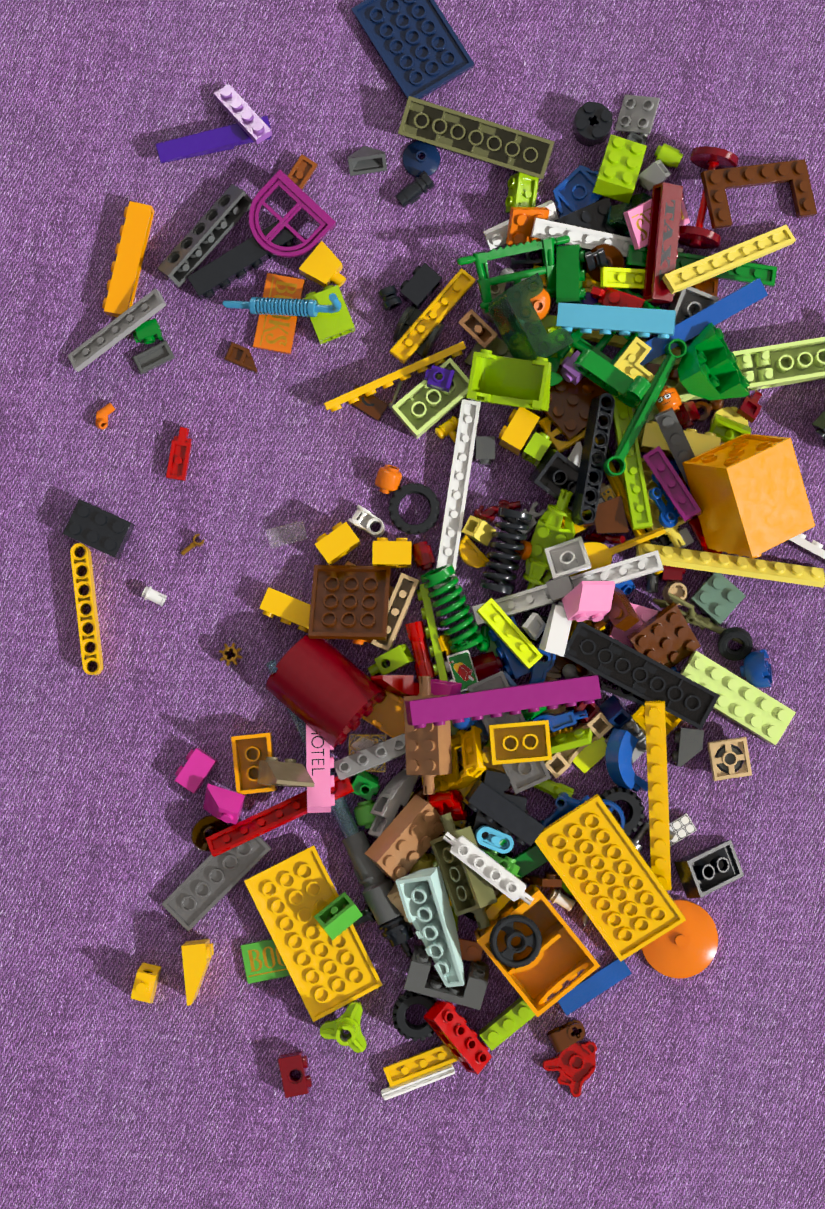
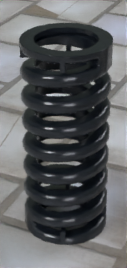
M499 507L498 518L510 523L495 522L494 526L508 533L493 532L492 537L506 543L490 542L489 546L503 553L488 552L487 557L501 563L485 562L484 564L486 568L499 573L483 572L482 577L494 582L488 583L486 580L481 579L479 586L506 594H513L514 585L507 580H515L517 575L509 570H518L520 566L511 560H521L522 555L514 550H523L525 547L523 543L516 540L527 539V535L518 530H528L530 528L529 524L518 519L531 522L533 515Z

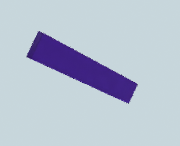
M260 117L271 129L268 117ZM236 123L157 143L156 149L161 164L234 149V146L253 143L254 141Z

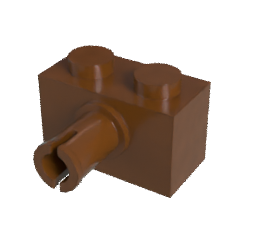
M615 587L611 610L604 616V619L598 622L591 620L592 623H595L593 626L597 630H600L611 621L614 627L626 632L640 621L621 589Z

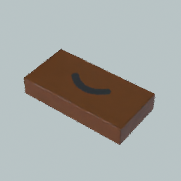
M356 385L353 390L359 388L360 386ZM365 394L358 396L359 401L351 404L376 421L380 420L388 407V404L374 395L366 397Z

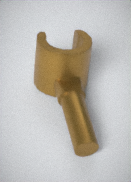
M200 534L194 535L193 542L180 552L183 556L196 546L201 547L204 544V540L200 543L195 541Z

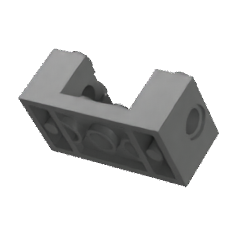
M424 945L414 946L406 975L405 990L477 1010L481 1009L488 985L490 965H486L482 961H471L465 985L446 988L438 972H430L432 957L426 953V947Z

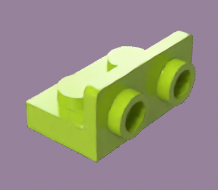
M521 172L510 176L507 184L509 188L508 196L505 200L506 213H510L511 207H535L539 178Z

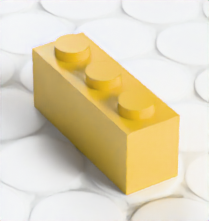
M268 587L260 605V609L264 610L262 614L271 618L274 615L281 618L280 622L291 625V623L299 625L297 629L308 633L311 605Z

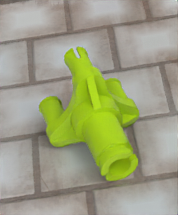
M357 1000L352 1001L339 1018L333 1021H325L321 1025L320 1035L325 1039H335L340 1045L349 1046L354 1052H363L366 1049L367 1042L360 1027L363 1011L362 1004L357 1002ZM343 1030H348L350 1033L346 1034Z

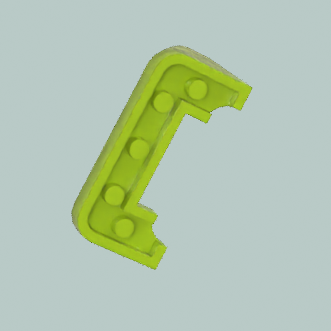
M481 349L480 352H474L466 398L479 402L548 412L551 363L548 362V358L537 357L536 360L532 361L492 355L491 350Z

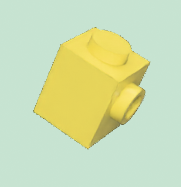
M470 515L461 532L472 540L488 546L492 539V533L496 532V529L485 521Z

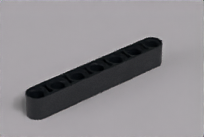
M609 393L594 397L590 403L571 519L576 525L592 523L596 518L604 471L603 466L606 460L615 407V399Z

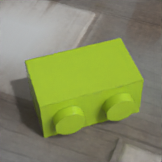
M535 432L521 457L537 467L552 443L549 440L550 437L543 432Z

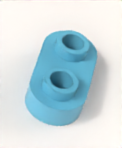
M488 825L480 826L475 832V838L480 845L499 853H508L514 846V841L509 834ZM483 832H488L486 838H482ZM505 839V844L500 845V840Z

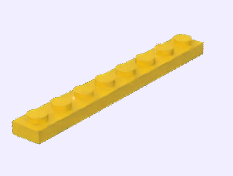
M463 341L332 399L323 404L326 411L330 409L331 412L342 408L341 404L347 401L349 405L359 401L358 396L365 394L368 397L377 393L376 388L382 386L383 389L394 385L393 381L396 379L406 380L411 377L410 373L417 371L419 374L426 371L428 365L432 363L437 366L446 362L445 358L450 355L452 358L462 355V350L466 346Z

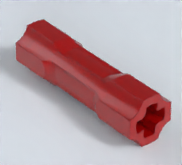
M423 621L406 624L408 638L411 641L416 663L417 678L418 676L435 677L425 640L426 634Z

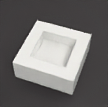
M533 612L522 625V628L531 639L537 640L544 631L546 624L539 614Z

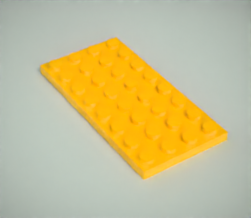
M598 794L545 827L535 840L537 846L620 961L686 921L685 916Z
M314 845L244 880L313 1022L383 985L353 924L332 940L314 918L316 914L339 897Z

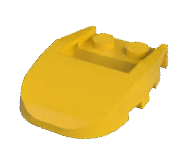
M473 725L470 731L467 732L462 729L457 731L456 735L451 736L452 774L436 775L434 777L435 793L460 790L467 787L486 770V766H483L480 739L482 729ZM460 747L462 749L464 769L461 779L459 778L457 749Z

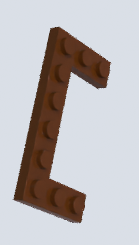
M805 159L707 170L700 173L712 229L730 227L733 224L725 189L789 182L797 218L811 217L817 214Z

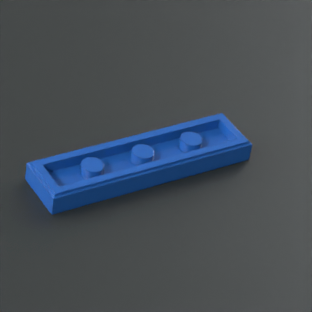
M617 958L580 982L558 1000V1003L565 1014L569 1015L632 973L624 960L620 961Z

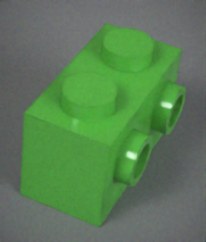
M344 892L316 914L314 918L333 940L363 915Z

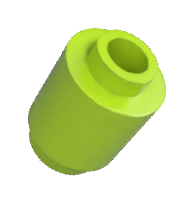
M666 143L663 146L659 145L654 154L657 157L656 161L661 160L664 165L670 168H677L684 155L680 153V150Z

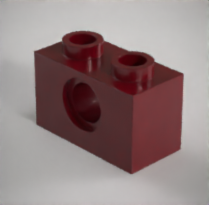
M302 1051L279 1055L278 1063L285 1098L308 1094L309 1087H312L311 1076L306 1073V1068H308L307 1056H303ZM292 1070H298L300 1071L301 1076L299 1078H294L291 1076L290 1072Z

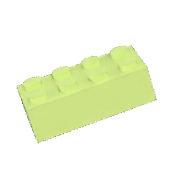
M451 358L440 366L448 370H455L449 392L427 387V381L423 380L392 406L394 414L416 439L455 408L462 399L467 397L469 379ZM436 374L435 378L441 380L442 375Z

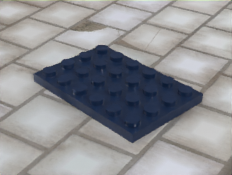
M365 0L351 8L356 20L407 100L409 96L421 99L474 67V62L434 0Z

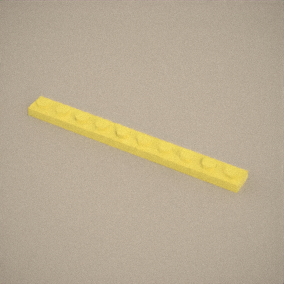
M641 543L636 546L637 556L658 550L662 565L821 588L825 585L823 568Z

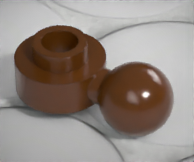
M724 399L710 400L708 404L703 401L695 403L697 410L702 409L704 411V414L700 415V419L696 421L706 420L711 410L718 411L722 409L725 404Z

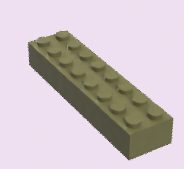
M411 96L408 97L398 131L400 135L540 179H544L555 141Z

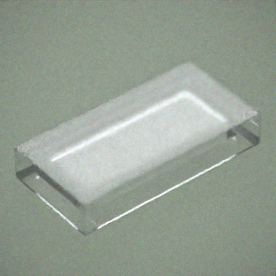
M303 520L266 530L271 549L308 539Z

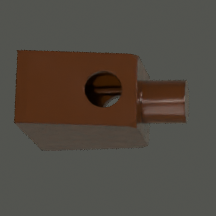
M622 496L598 504L595 520L592 523L585 524L584 528L596 526L597 533L629 532Z

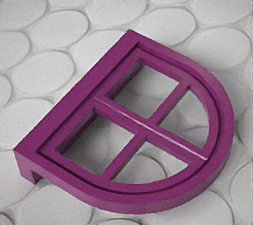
M281 170L257 193L249 211V225L254 239L264 250L279 257L290 258L307 253L329 230L331 231L336 226V221ZM278 186L296 202L295 206L283 218L264 202ZM261 206H264L280 221L266 237L259 225ZM301 209L305 210L320 225L307 240L288 224ZM286 227L302 243L292 247H283L271 241Z

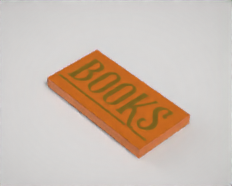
M267 273L263 297L302 299L305 280ZM259 314L253 348L291 355L298 316Z

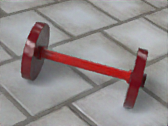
M709 146L694 148L690 156L693 164L707 170L737 167L739 160L737 155L730 151ZM704 189L696 225L679 226L680 238L678 243L696 249H715L719 247L721 237L714 231L703 228L707 211Z

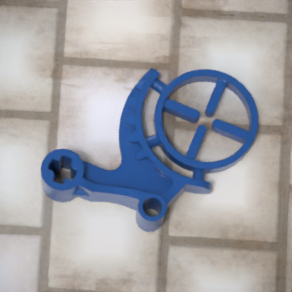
M561 792L555 801L557 806L555 811L544 820H539L544 828L587 801L589 796L586 795L580 801L569 797L565 792ZM602 799L606 805L611 806L609 808L611 813L614 809L619 813L621 827L624 829L625 816L622 809L616 803Z

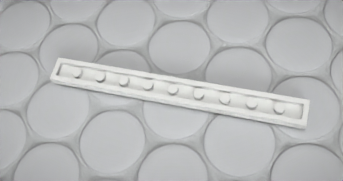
M465 399L461 401L436 568L452 564L454 570H456L481 404L478 401ZM446 583L435 585L433 589H438Z
M656 550L571 576L574 588L581 581H614L615 584L664 570L659 551ZM546 584L494 600L508 617L554 603L546 596ZM484 603L472 606L478 626L486 624L476 612Z

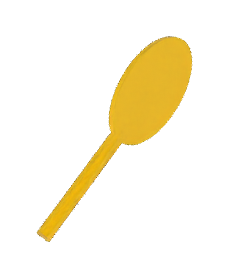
M661 526L611 548L599 542H585L584 545L591 562V568L569 576L610 565L612 555L665 534L666 531Z

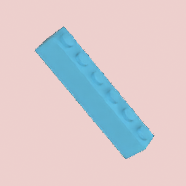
M558 303L556 326L561 328L562 332H572L573 329H578L580 333L591 334L593 330L599 331V334L611 335V332H619V336H630V333H636L638 337L649 338L650 335H658L657 338L669 339V336H674L676 311Z

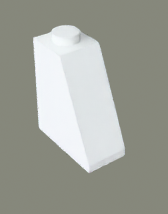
M559 602L558 605L552 604L539 649L564 657L572 620L567 619L562 602Z

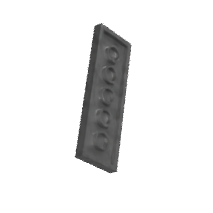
M503 671L468 686L467 689L469 692L510 686ZM504 712L501 717L491 718L490 715H483V719H481L488 735V725L526 722L522 712L516 715H509V712ZM544 761L502 764L515 794L551 778Z
M258 836L216 857L210 855L162 905L189 932L252 869L271 847Z

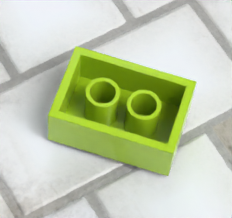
M611 134L593 193L629 204L647 146Z

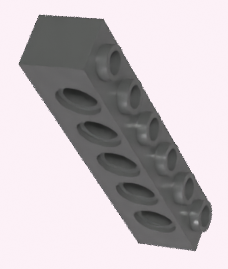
M232 184L157 269L170 282L180 287L247 212L252 203L251 198L244 190Z

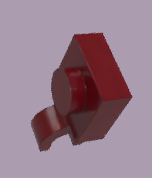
M755 390L753 395L746 396L736 413L752 423L762 408L758 404L762 393Z

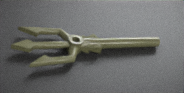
M668 593L674 603H680L689 608L687 612L680 609L687 623L694 626L698 625L702 630L707 628L718 634L726 630L710 622V618L698 615L695 612L694 605ZM656 598L652 600L660 608H666L670 605L666 600ZM738 638L731 639L739 644H743Z

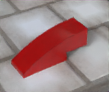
M414 675L371 676V680L395 695L404 697L418 696L419 683H414Z

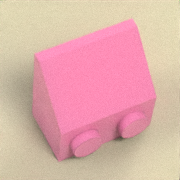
M581 581L562 598L567 619L576 620L577 622L585 620L598 622L604 619V616L611 610L615 582Z

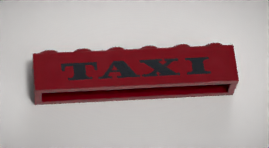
M665 182L653 185L643 299L648 302L659 304L673 302L674 294L670 293L662 277L676 270L677 247L680 238L679 225L682 217L681 203L683 201V186Z

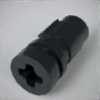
M422 171L419 177L416 176L414 181L401 189L395 197L404 208L408 204L412 205L416 202L422 193H427V189L431 190L435 184L429 175Z

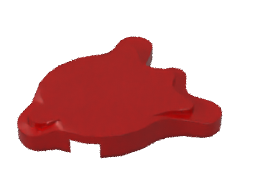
M593 1041L576 1042L559 1052L554 1058L545 1059L542 1063L543 1068L546 1071H558L557 1082L569 1086L571 1095L579 1097L583 1083L595 1071L597 1046Z

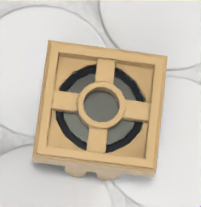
M746 737L707 742L713 781L752 776Z

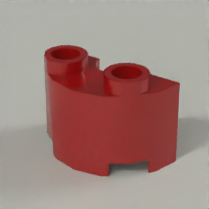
M460 791L436 792L428 796L429 803L434 809H437L440 815L451 812L453 821L466 820L467 811L463 810L461 800H464V797Z

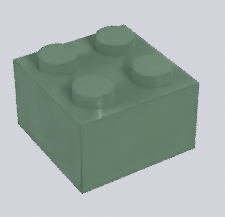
M713 572L688 601L707 618H710L714 624L720 625L746 595L721 573Z

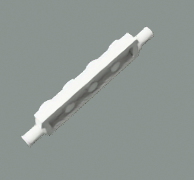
M449 832L445 834L443 839L452 845L450 853L512 901L521 898L528 905L531 904L534 898L525 892L526 884L463 835L456 839Z

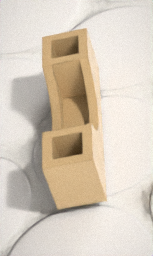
M598 711L588 723H580L572 732L580 728H590L593 733L592 743L599 740L613 725ZM588 745L552 754V760L544 761L547 770L557 779L571 766L574 758Z

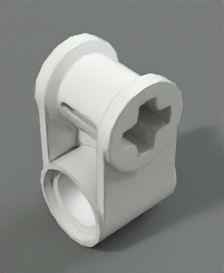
M357 505V510L353 517L348 519V522L373 537H380L384 534L385 526L383 521L360 505ZM374 523L381 525V529L378 532L371 530V526Z

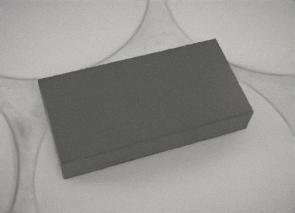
M165 340L132 358L140 374L143 375L175 359V356Z

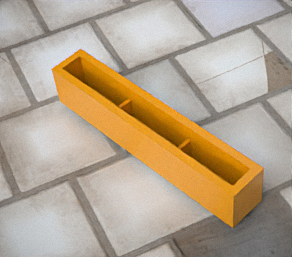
M130 201L129 206L125 207L124 218L126 219L124 225L120 227L121 240L120 243H117L115 249L117 257L116 261H113L111 265V272L113 274L112 278L108 280L107 298H104L102 308L108 316L118 317L133 306L155 212L150 205Z

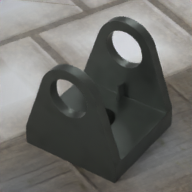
M413 306L407 307L397 323L393 340L397 342L423 312ZM439 323L415 353L426 358L445 325Z

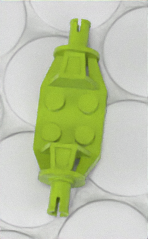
M561 489L557 504H548L547 511L538 520L530 542L532 552L526 560V572L523 575V578L529 581L526 590L545 585L546 582L553 578L545 549L574 539L575 528L571 519L572 512L567 509L573 495L571 491L567 492L568 490ZM563 516H565V526L561 525ZM545 570H548L547 574H546L545 577L543 578L542 576H543Z

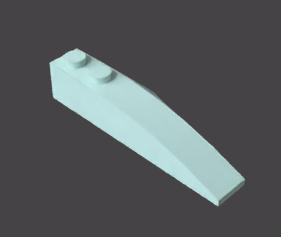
M440 868L421 869L397 879L395 882L409 923L412 922L418 939L421 938L426 953L432 957L435 963L434 967L446 988L464 986L463 962L456 924Z

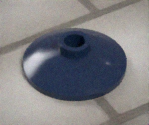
M415 141L408 145L403 153V165L406 171L414 177H419L422 171L431 176L439 167L440 154L438 149L432 144ZM423 154L425 158L421 160L418 156Z

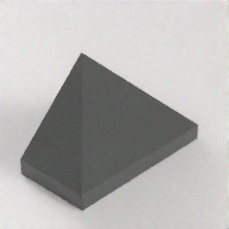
M363 146L347 157L350 176L387 171L384 151Z

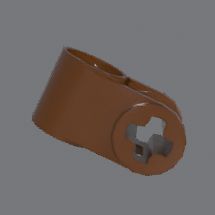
M574 1019L550 1030L546 1035L557 1053L582 1040L585 1036V1029L581 1021ZM576 1027L579 1029V1033L576 1034L572 1028Z

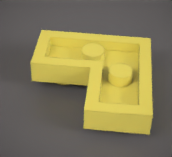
M636 336L613 366L632 379L636 376H642L651 382L655 376L640 364L652 348Z

